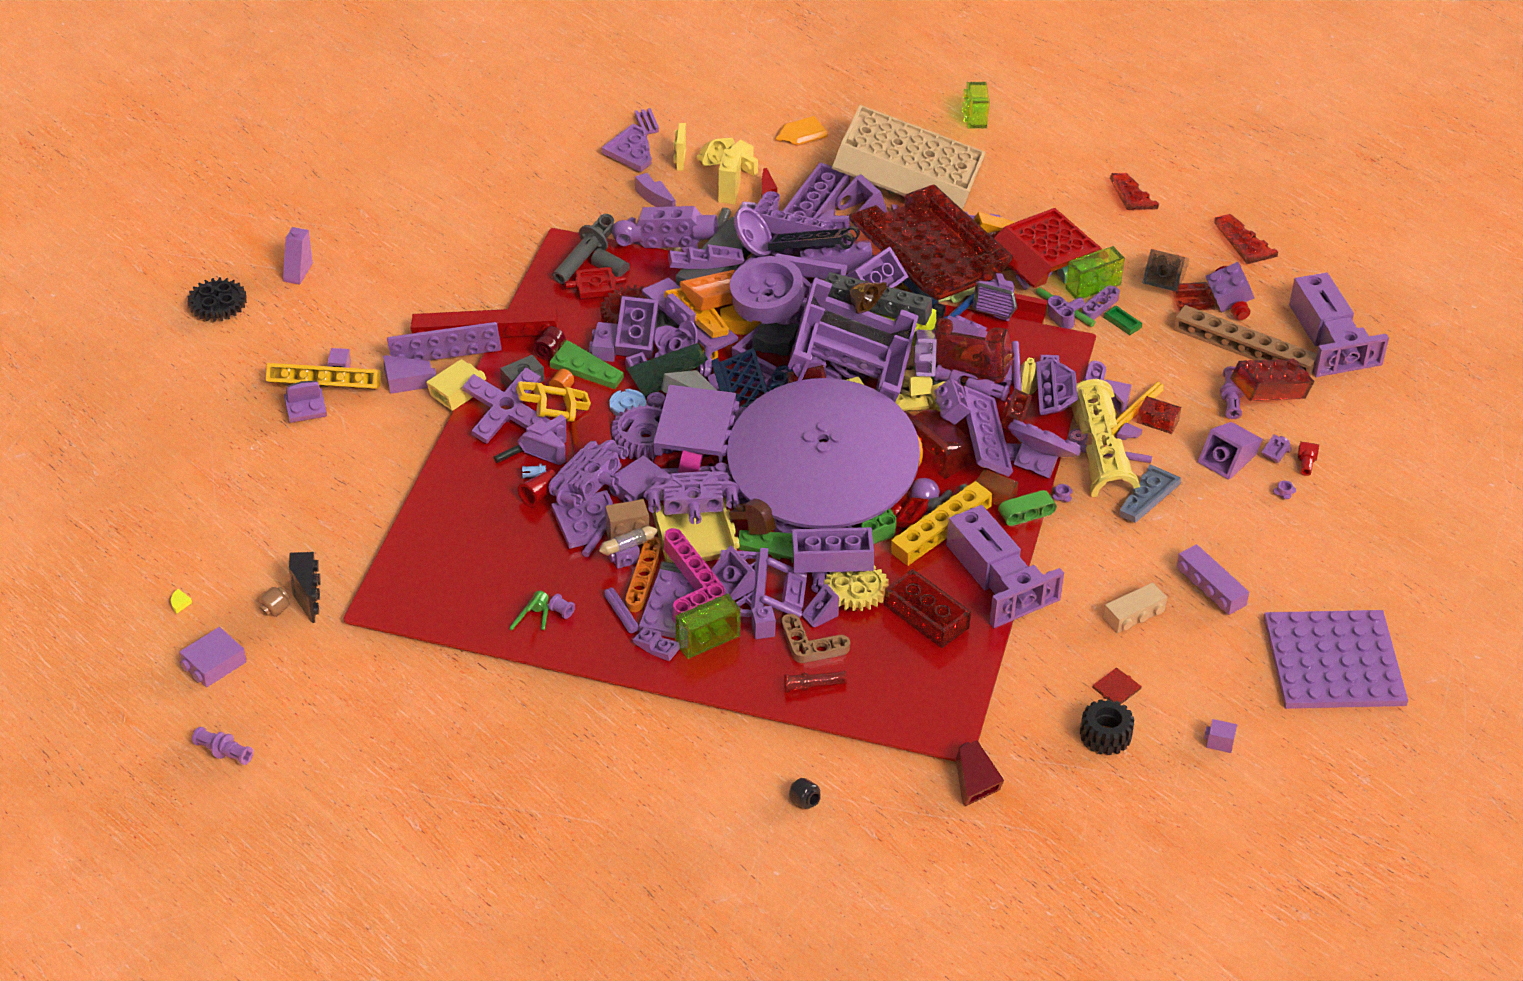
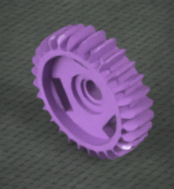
M639 404L635 408L632 405L630 410L625 408L624 412L621 411L619 416H615L611 429L612 440L617 445L629 449L628 455L630 459L633 457L638 459L644 455L653 461L657 456L654 454V439L662 413V406L656 408L655 404L653 406H648V404L641 406ZM643 434H649V435H651L650 437H647V438L642 437ZM671 449L663 450V453L667 454L673 452Z

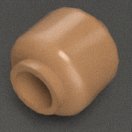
M271 587L260 597L262 604L260 609L267 616L270 614L279 616L289 606L290 596L281 587Z

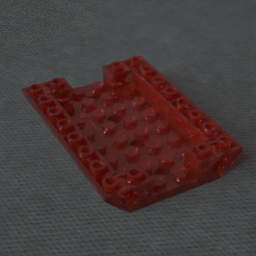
M935 184L906 194L905 206L884 212L877 205L847 215L849 220L881 251L891 247L909 278L924 293L936 300H941L976 286L977 281L989 282L995 279L996 273L1001 274L1013 259V256Z

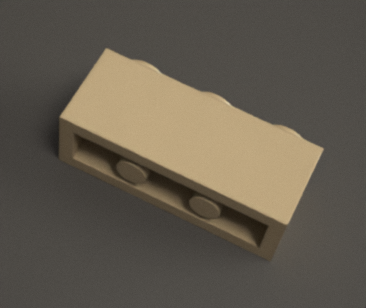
M1150 583L1105 604L1103 619L1116 633L1128 630L1140 622H1145L1155 615L1162 614L1166 608L1167 596L1154 583Z

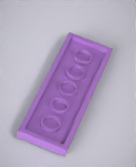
M963 386L972 411L966 416L977 464L1009 477L1013 470L995 398Z

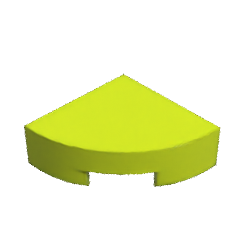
M179 589L171 597L173 611L177 614L192 604L191 598Z

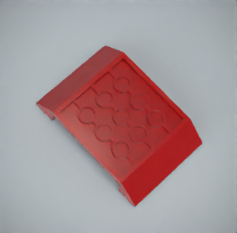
M1056 208L1005 226L987 246L1032 288L1046 284L1050 272L1086 258L1093 259L1096 264L1109 258L1097 243Z

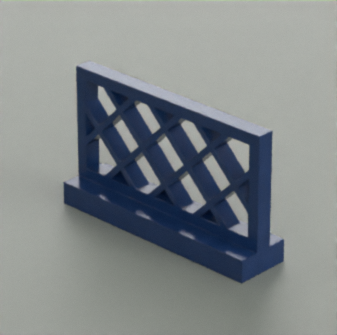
M754 348L721 362L718 358L712 360L719 390L734 393L737 388H742L743 390L740 394H736V401H739V403L741 400L747 401L745 405H742L743 408H747L754 402L758 393L765 394L768 392ZM753 356L749 363L744 362L746 358ZM735 364L732 370L726 368V366ZM740 366H745L743 372L738 371ZM751 368L756 369L753 375L748 374ZM734 375L739 376L736 382L731 381ZM744 378L749 379L746 385L741 384ZM755 380L760 381L757 387L751 386ZM748 390L753 391L750 397L745 396Z

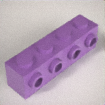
M1196 544L1179 553L1177 561L1179 571L1185 574L1194 585L1198 586L1207 597L1211 598L1220 609H1223L1230 615L1247 605L1249 591L1201 547Z

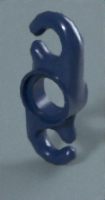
M787 365L776 367L771 375L772 382L768 392L773 388L788 384V377L792 369H789Z

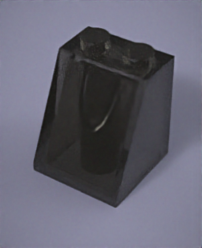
M1151 249L1142 283L1177 292L1185 277L1190 258Z

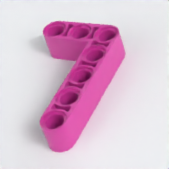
M670 528L666 530L664 550L695 589L694 592L678 598L673 603L672 620L678 625H684L713 612L717 608H721L724 604L725 588L679 529Z

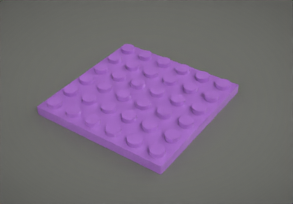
M1383 610L1265 612V626L1285 709L1407 706L1408 698Z

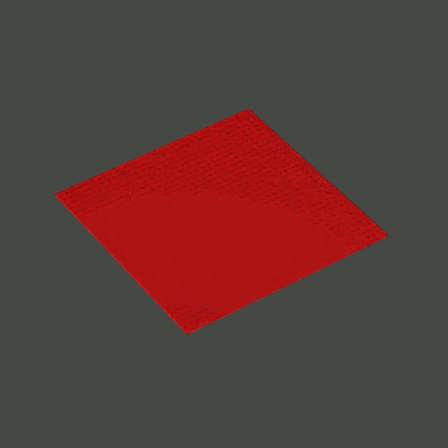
M551 228L508 309L556 307L558 329L564 333L566 341L568 340L589 352L590 341H593L592 332L593 329L597 328L598 322L618 324L622 296L648 299L642 294V289L667 278L676 283V275L682 268L670 267L668 259L670 250L644 248L642 245L634 243L622 246L616 240L607 238L608 248L606 251L628 262L630 265V270L622 275L626 276V283L616 284V295L580 299L577 288L566 289L565 284L556 282L552 275L581 242L579 233ZM595 251L590 254L577 270L598 268L591 264V258ZM576 272L570 277L568 281L576 280ZM806 278L811 284L813 283L814 279ZM946 305L943 318L950 315L957 307ZM966 309L959 315L987 328L986 332L991 333V335L984 344L987 345L993 340H997L999 343L993 349L996 355L995 364L1012 365V373L1011 343L1018 341L1020 366L1028 358H1033L1036 363L1040 361L1041 355H1059V363L1075 371L1077 384L1084 380L1096 341L1095 334L1011 317L1009 321L993 315ZM941 332L935 335L938 341L964 348L963 352L968 348L941 336ZM735 334L738 336V341L718 350L719 361L731 358L732 347L748 334ZM541 335L500 337L501 350L484 353L476 367L478 371L481 370L485 374L486 382L503 392L507 388L501 382L500 368L530 355H533L544 367V381L540 382L543 385L549 386L550 380L559 371L550 367L551 360H543L535 354L533 345ZM655 342L652 359L646 358L656 380L659 375L664 377V373L697 370L699 365L696 356L685 368L657 365L654 357L659 352V349ZM792 349L788 356L756 351L757 357L776 367L780 365L788 366ZM616 355L614 362L604 361L624 373V378L616 389L573 375L574 383L570 388L587 392L591 403L588 410L576 409V416L573 422L587 416L608 413L611 432L615 415L610 411L609 400L614 393L620 390L623 392L625 389L637 390L645 396L646 404L649 394L660 392L666 397L667 393L661 390L662 386L658 381L656 384L640 389L625 364L626 357L629 356ZM957 356L954 363L948 365L945 369L951 370L956 367L960 357ZM826 360V364H827L826 368H827L828 366H831L832 368H834V367L829 363V361ZM735 364L726 366V368L732 370ZM712 366L711 374H715L714 369H713V366ZM993 369L986 379L992 381ZM842 375V380L851 379ZM867 375L862 383L865 386L876 389L878 380L870 379ZM733 376V378L731 379V381L736 382L737 379L734 378V376ZM647 378V379H644V380H641V381H642V382H645V381L650 380V378ZM1011 384L1010 394L1007 395L1005 402L1001 401L1000 398L993 397L996 401L1006 443H1022L1008 429L1009 424L1014 419L1026 425L1028 423L1036 426L1042 431L1052 432L1066 441L1074 416L1071 406L1062 412L1041 415L1038 389L1028 399L1015 401L1014 384ZM737 388L734 393L740 394L743 389ZM748 390L745 396L750 397L752 392ZM545 393L547 397L546 409L566 411L567 407L563 396ZM474 397L452 412L343 618L344 623L954 762H956V756L962 744L966 742L972 743L976 740L979 742L1014 622L1013 620L996 628L990 625L992 596L995 594L990 588L984 590L946 546L947 538L907 566L891 553V540L894 538L892 537L873 544L876 570L881 569L882 574H886V579L889 580V593H887V598H883V603L878 602L877 607L871 605L870 610L863 607V611L859 608L852 611V607L844 610V605L839 607L837 617L817 627H813L802 615L799 618L808 641L836 635L847 636L850 639V650L847 654L806 663L795 661L782 630V618L787 613L772 607L776 620L775 637L755 639L751 626V617L714 615L713 611L684 624L678 639L662 636V638L679 642L680 649L670 661L659 658L633 642V639L640 631L629 633L605 597L604 591L614 588L626 606V595L637 563L617 569L615 563L610 561L609 556L600 553L599 550L602 543L608 541L606 532L588 557L582 555V551L587 544L569 549L552 511V503H557L556 496L549 493L535 507H529L522 502L518 495V486L533 479H523L522 473H530V471L523 472L522 466H539V464H542V466L546 465V471L552 469L558 474L574 457L570 425L573 422L566 419V462L562 465L549 462L524 451L496 463L494 456L519 445L518 439L527 431L524 427L510 420L504 423L487 444L471 435L473 428L491 408ZM575 397L576 401L583 402L582 399ZM741 400L739 407L745 405L747 401ZM528 401L522 402L524 405L528 406L529 408L537 412V403ZM508 405L501 406V408L505 410L512 408ZM929 407L928 419L911 421L921 440L923 449L922 462L918 467L914 481L919 478L933 480L937 483L940 490L939 497L946 490H951L952 496L956 495L961 491V485H970L977 481L992 493V505L987 511L1021 549L1020 558L1029 567L1044 517L1009 526L999 513L998 508L1006 500L1042 490L1047 491L1051 495L1061 457H1058L1050 478L1015 465V460H1010L1013 472L1009 477L998 474L991 469L983 468L977 464L966 416L955 425L951 422L944 424ZM544 416V417L548 418L549 420H553L554 418H556V417ZM643 434V435H642V437H645V438L651 436V435H649V434ZM821 439L819 442H828V440ZM628 455L625 457L626 459L619 458L621 467L616 473L637 460L636 457L630 459ZM680 459L669 461V468H679ZM701 462V466H713L712 463L703 465ZM604 484L597 491L607 490L613 504L624 503L617 496L611 494L609 490L610 485ZM910 488L904 494V496L896 503L901 505L902 508H904L910 500L908 496ZM643 497L642 499H644L649 514V526L656 528L652 512L648 509V500ZM731 502L732 508L726 507V510L729 509V510L731 511V510L734 509L732 502ZM926 510L923 516L929 514L928 510ZM731 519L730 523H734L735 526L734 536L739 539L740 530H749L747 519ZM862 523L851 526L852 528H861ZM896 527L895 536L900 535L907 528ZM643 544L638 545L639 555L641 553ZM663 550L644 607L638 612L629 611L637 622L638 628L658 576L661 563L665 561ZM782 557L780 560L775 559L794 568L790 559ZM652 558L644 559V561L651 562L654 560ZM747 558L745 561L751 565L756 559ZM718 560L705 561L710 569L718 562ZM768 565L765 588L766 596L782 602L787 573ZM648 572L639 573V575L641 576H647L649 574ZM807 572L802 613L818 594L812 590V572ZM643 586L634 587L636 590L644 589ZM536 591H543L548 595L549 601L547 604L556 594H560L562 599L575 604V610L568 619L563 618L559 612L549 609L545 630L541 629L543 610L535 612L532 609L524 615L513 630L509 629ZM740 597V598L734 600L733 602L736 603V602H738L739 600H741L742 598ZM725 601L721 608H728L731 605ZM746 602L739 606L743 610H751V607ZM793 636L791 639L798 641L802 638L799 636ZM822 646L816 648L818 651L827 650L825 647Z

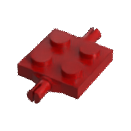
M611 267L576 270V280L565 281L566 289L577 288L580 299L616 295V284L626 283V276L615 277Z

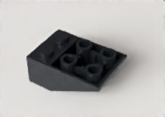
M292 552L289 555L292 593L310 621L315 623V616L319 615V603H316V601L320 600V588H317V586L321 585V574L317 573L319 572V560H315L314 552Z

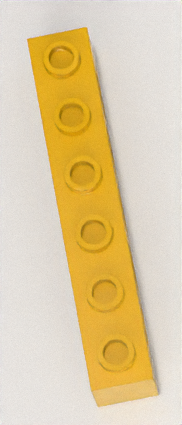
M267 363L266 381L290 384L301 381H317L322 386L380 389L381 370Z
M977 481L967 485L958 494L951 496L948 501L937 506L934 511L924 515L917 523L910 525L900 535H896L891 540V553L909 566L947 538L950 517L983 505L986 510L992 505V493Z

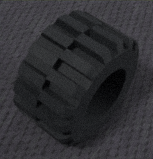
M1101 699L1097 703L1094 701L1090 706L1087 705L1085 711H1083L1080 738L1084 741V745L1090 747V750L1093 752L1098 751V754L1102 755L1103 753H1107V755H1112V753L1118 754L1120 750H1126L1127 746L1131 743L1134 716H1132L1131 710H1127L1126 705H1120L1118 701L1112 702L1111 699H1107V701Z

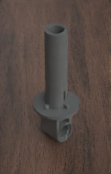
M602 214L592 226L584 225L580 228L579 236L581 242L552 274L556 282L565 284V281L570 279L596 249L602 248L606 251L608 248L607 238L611 235L614 225V218L610 214Z

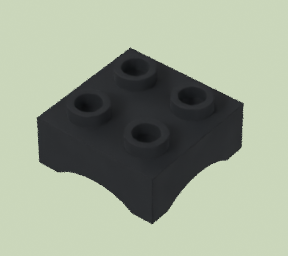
M761 322L757 334L753 337V348L755 351L762 353L767 352L788 356L795 342L798 324H762Z

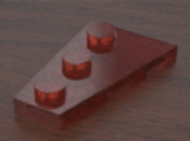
M1111 173L1110 180L1127 210L1158 209L1159 203L1156 200L1152 201L1149 198L1150 194L1148 192H1143L1138 188L1139 184L1127 173Z

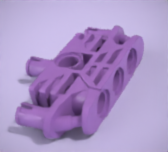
M607 440L601 445H598L596 441H590L550 481L548 488L550 494L556 496V501L560 505L568 503L579 507L582 499L588 501L604 484L616 488L617 485L619 486L621 479L620 476L614 475V473L621 467L619 458L626 459L625 457L628 456L629 449L617 445L614 440Z
M724 471L657 475L651 481L652 486L644 492V498L648 500L650 512L654 513L653 507H655L656 513L661 510L660 501H663L665 515L689 513V522L691 524H694V518H696V524L701 522V513L723 511V497H726L727 507L732 508L731 502H733V507L736 508V505L739 504L738 494L740 493L739 486L735 482H731L730 476Z

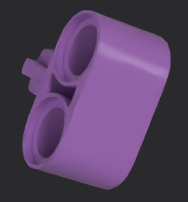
M1051 296L1048 299V315L1059 327L1071 329L1075 325L1074 311L1083 307L1085 302L1081 297L1068 303L1061 296Z

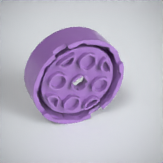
M765 256L752 259L741 265L734 272L730 281L734 309L742 318L750 322L755 320L761 321L762 324H772L786 320L801 308L800 305L805 298L800 269L793 262L781 257Z

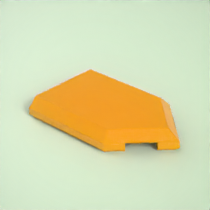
M812 116L784 124L775 140L781 142L786 140L790 141L791 144L801 145L826 138L827 132L817 118Z

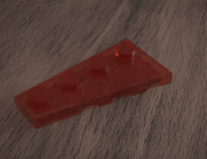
M1227 214L1215 217V225L1246 264L1278 257L1279 251L1268 247V243L1265 240H1259L1256 237V233L1245 229V225L1233 215Z

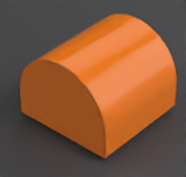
M560 369L550 380L549 386L558 388L571 387L574 383V376L570 371Z

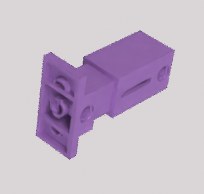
M1328 272L1294 279L1289 306L1314 346H1319L1313 370L1315 377L1383 365L1389 337L1387 334L1369 336L1363 327H1356L1352 321L1354 312Z
M983 505L949 518L946 546L984 590L990 588L995 594L992 596L989 622L993 628L1061 600L1064 572L1058 568L1043 575L1035 565L1028 567L1020 558L1021 549Z

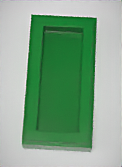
M1118 306L1104 313L1106 320L1128 335H1132L1142 328V322Z

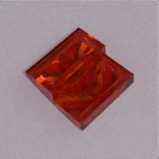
M1207 282L1172 284L1174 299L1179 311H1181L1184 305L1197 310L1215 309V302L1210 296L1211 289Z

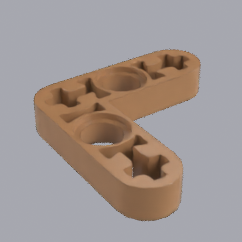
M787 614L782 618L784 636L794 660L799 663L845 655L850 650V639L845 635L808 641L797 615ZM793 636H799L802 639L795 641L791 638ZM822 646L825 647L827 650L818 651L816 648Z

